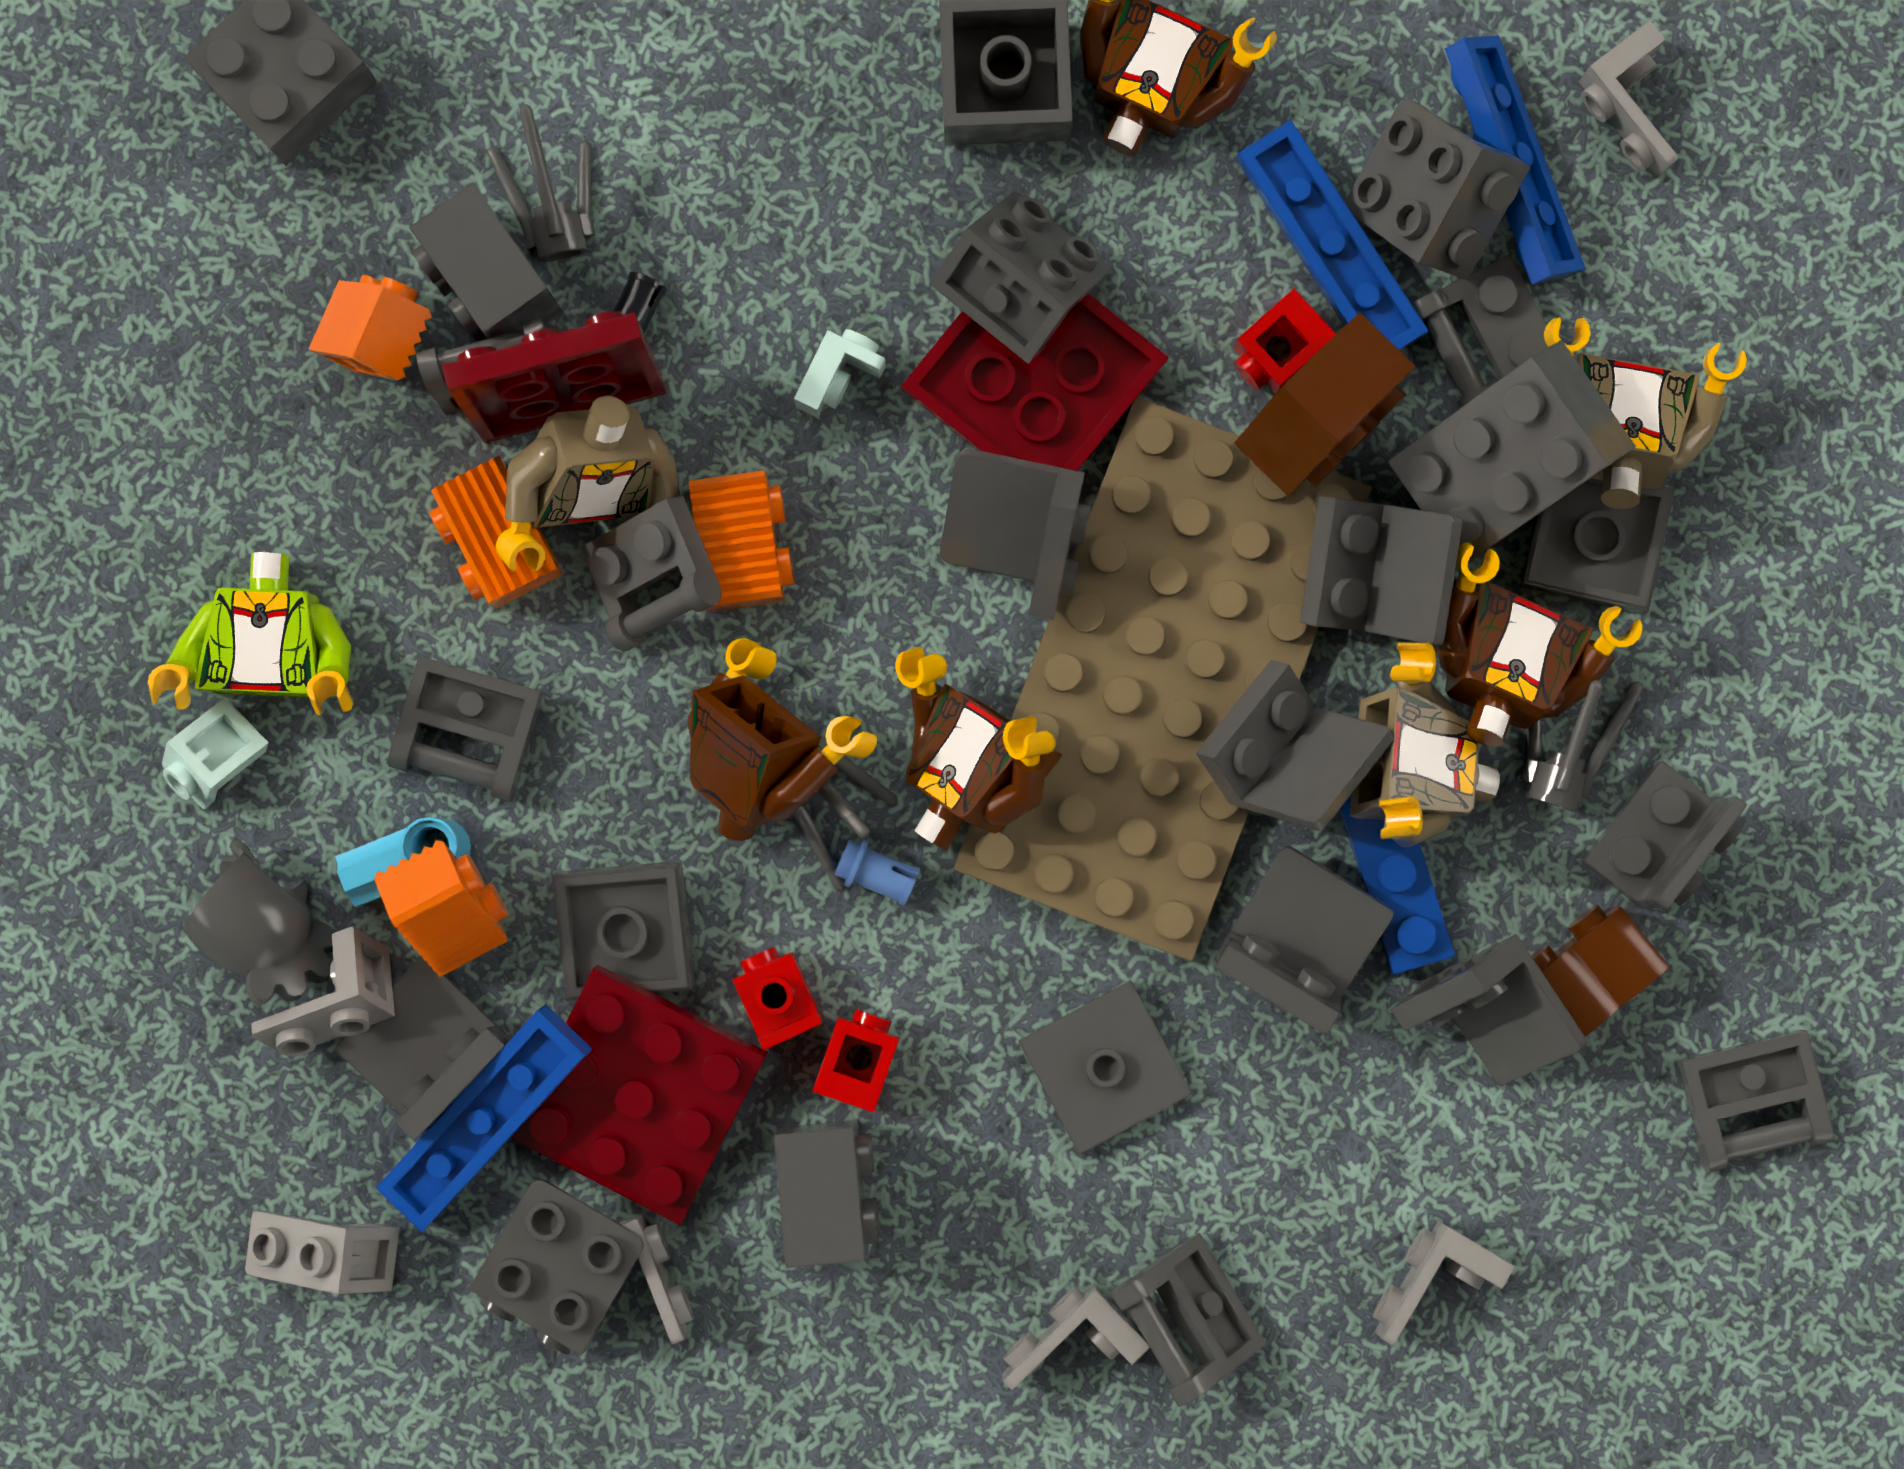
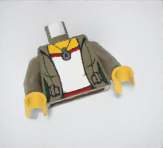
M1560 317L1552 319L1545 327L1544 340L1548 347L1561 340L1559 337ZM1584 318L1576 320L1574 327L1575 338L1570 345H1566L1573 357L1574 351L1585 347L1590 338V326ZM1721 343L1709 349L1703 359L1704 372L1708 376L1705 386H1698L1699 374L1583 353L1578 354L1576 361L1636 445V448L1591 478L1603 481L1601 493L1603 504L1614 509H1631L1640 503L1641 488L1651 490L1661 488L1669 471L1684 470L1712 441L1727 402L1728 395L1723 393L1727 381L1738 377L1746 367L1747 358L1743 350L1739 352L1735 360L1733 371L1727 374L1718 371L1714 365V356L1718 352Z
M613 396L597 398L593 402L591 409L557 412L549 416L536 439L519 452L509 463L505 519L511 521V528L505 530L498 537L496 542L497 554L510 570L514 572L517 554L523 550L526 564L533 571H538L545 561V551L530 534L531 524L532 528L635 517L666 498L680 496L676 464L671 450L655 429L644 427L639 410L632 406H627L623 401Z
M1398 642L1396 649L1400 653L1401 664L1392 667L1390 679L1398 681L1399 686L1361 699L1358 717L1361 720L1387 726L1393 734V741L1352 792L1350 816L1359 819L1385 820V828L1380 830L1381 838H1392L1402 847H1412L1445 832L1451 819L1469 815L1474 808L1475 801L1480 803L1491 801L1499 789L1500 774L1494 766L1478 762L1479 743L1470 739L1466 734L1469 721L1458 716L1457 710L1433 685L1431 679L1436 669V654L1433 646L1430 643Z

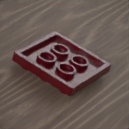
M1088 294L1069 311L1039 355L1029 364L962 311L901 385V390L975 450L1079 471L1130 409L1133 402L1165 366L1169 357Z
M619 311L599 313L587 319L585 326L561 333L557 329L537 330L525 335L521 339V344L499 350L492 346L475 347L462 352L458 356V361L442 365L448 391L485 444L541 429L547 418L557 412L591 409L593 402L602 396L616 397L628 405L667 394L660 368L635 312L623 315Z
M597 964L591 970L566 1021V1024L592 1050L511 1139L681 1225L768 1052Z

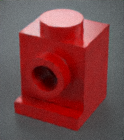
M1293 288L1236 340L1233 349L1240 357L1234 362V366L1244 380L1255 390L1259 391L1267 385L1276 394L1336 333ZM1272 340L1285 342L1289 348V356L1281 361L1273 360L1266 352L1267 343Z
M774 946L740 962L745 974L732 979L756 1031L763 1051L825 1022L793 952L779 957ZM770 983H778L786 990L787 999L779 1008L769 1007L763 1000V991Z
M855 1009L852 1020L841 1016L838 1017L812 1092L874 1113L900 1040L899 1036L888 1033L892 1021L859 1009ZM854 1045H864L869 1048L872 1054L871 1064L864 1069L852 1067L847 1059L848 1051Z

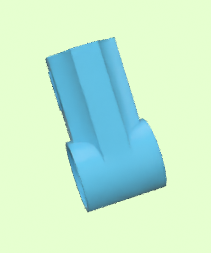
M426 817L417 819L405 829L335 856L338 868L337 873L344 892L349 896L356 908L382 899L374 880L377 871L386 873L389 865L397 867L401 859L409 860L412 853L421 854L424 839L428 833L434 829H440L448 838L449 849L456 858L466 853L470 854L469 835L460 824L453 820Z

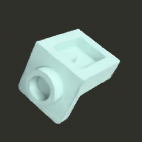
M845 329L842 337L827 330L794 397L796 408L818 419L825 405L836 409L851 379V374L843 371L846 363L880 379L885 369V358L876 354L879 345L866 336L849 329Z
M225 697L166 743L162 766L164 767L163 776L177 795L185 800L192 797L202 809H206L215 801L218 789L263 755L267 750L269 742Z

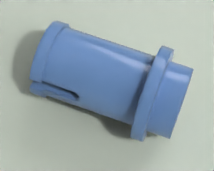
M864 839L860 844L848 840L834 875L845 879L843 885L850 888L853 882L898 901V904L904 906L916 881L915 878H917L920 868L911 867L867 848L869 841Z

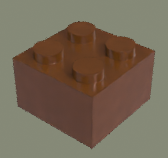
M1359 312L1277 391L1234 444L1288 497L1306 479L1316 488L1339 465L1342 459L1351 450H1354L1407 395L1398 385L1416 366Z

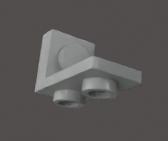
M1649 20L1594 62L1579 80V83L1585 89L1581 92V97L1590 113L1601 122L1609 119L1624 138L1620 145L1629 162L1639 171L1643 172L1648 169L1658 179L1678 160V156L1626 92V90L1641 81L1657 66L1651 57L1666 40L1651 20Z
M355 926L333 933V961L330 965V974L336 992L253 1022L251 1024L252 1037L277 1050L282 1055L300 1056L312 1052L318 1044L340 1036L362 1034L370 1028V1025L395 1017L389 948Z
M254 1211L251 1217L245 1271L250 1276L334 1294L392 1291L400 1227L378 1223L335 1225L269 1211Z
M643 1213L619 1222L639 1234L643 1239L644 1247L638 1259L671 1344L673 1345L685 1340L689 1334L686 1323L694 1320V1313L683 1285L680 1283L671 1286L663 1262L671 1259V1253L660 1225L656 1223L648 1226Z
M1440 1221L1437 1222L1432 1232L1423 1228L1407 1252L1405 1262L1412 1265L1402 1285L1398 1288L1391 1284L1383 1293L1374 1310L1373 1318L1380 1321L1375 1333L1392 1346L1396 1343L1445 1256L1451 1259L1445 1270L1480 1290L1485 1279L1503 1289L1515 1266Z
M1094 1283L1084 1293L1075 1286L1049 1311V1314L1056 1320L1038 1338L1030 1331L1027 1332L1004 1355L1002 1359L1009 1367L1002 1373V1381L1011 1390L1016 1388L1086 1318L1093 1324L1085 1332L1086 1335L1110 1360H1113L1121 1353L1133 1365L1150 1346L1142 1333Z

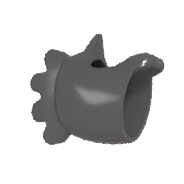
M235 839L229 846L235 856H225L221 860V876L190 914L184 924L183 931L194 946L209 959L230 972L246 977L245 991L252 1003L257 1005L266 1004L273 992L278 993L286 1001L299 1000L307 988L306 979L315 983H323L331 976L330 965L332 961L327 953L333 952L332 934L338 931L323 922L314 920L311 910L307 906L309 884L306 881L294 889L280 886L261 869L249 847L241 840Z

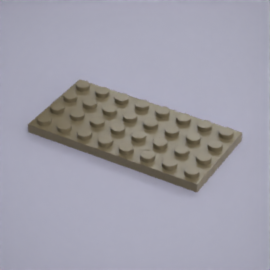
M1138 397L1132 404L1088 518L1083 544H1078L1073 559L1079 560V567L1072 598L1059 596L1054 620L1049 619L1010 720L1034 716L1038 722L1035 733L1045 730L1049 731L1055 738L1054 749L1061 753L1062 756L1044 779L1043 800L1038 807L1007 824L1002 831L996 834L970 824L953 870L1192 961L1249 813L1247 809L1228 803L1196 755V752L1270 660L1289 664L1297 678L1300 679L1319 626L1300 623L1319 496L1367 502L1372 486L1332 471L1316 488L1306 479L1288 497L1234 444L1239 437L1238 435Z

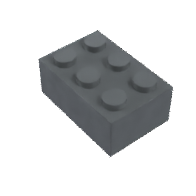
M1560 340L1523 362L1398 453L1388 463L1421 510L1455 515L1462 518L1459 546L1466 542L1474 546L1472 556L1468 560L1469 562L1636 448V445L1564 342Z

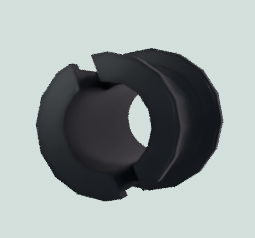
M631 271L613 311L622 312L623 315L635 312L645 334L657 306L667 289L664 285H659L657 280L642 273Z

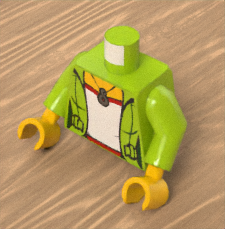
M254 552L251 553L249 589L218 588L214 595V600L206 602L201 606L179 637L166 664L158 666L150 673L148 686L151 701L153 704H157L161 693L166 690L175 689L176 708L186 709L191 703L189 683L195 680L196 690L211 694L307 697L310 699L317 715H322L321 707L326 699L337 696L342 711L347 712L353 706V701L347 688L351 644L332 610L323 604H319L317 596L306 591L288 590L290 555Z

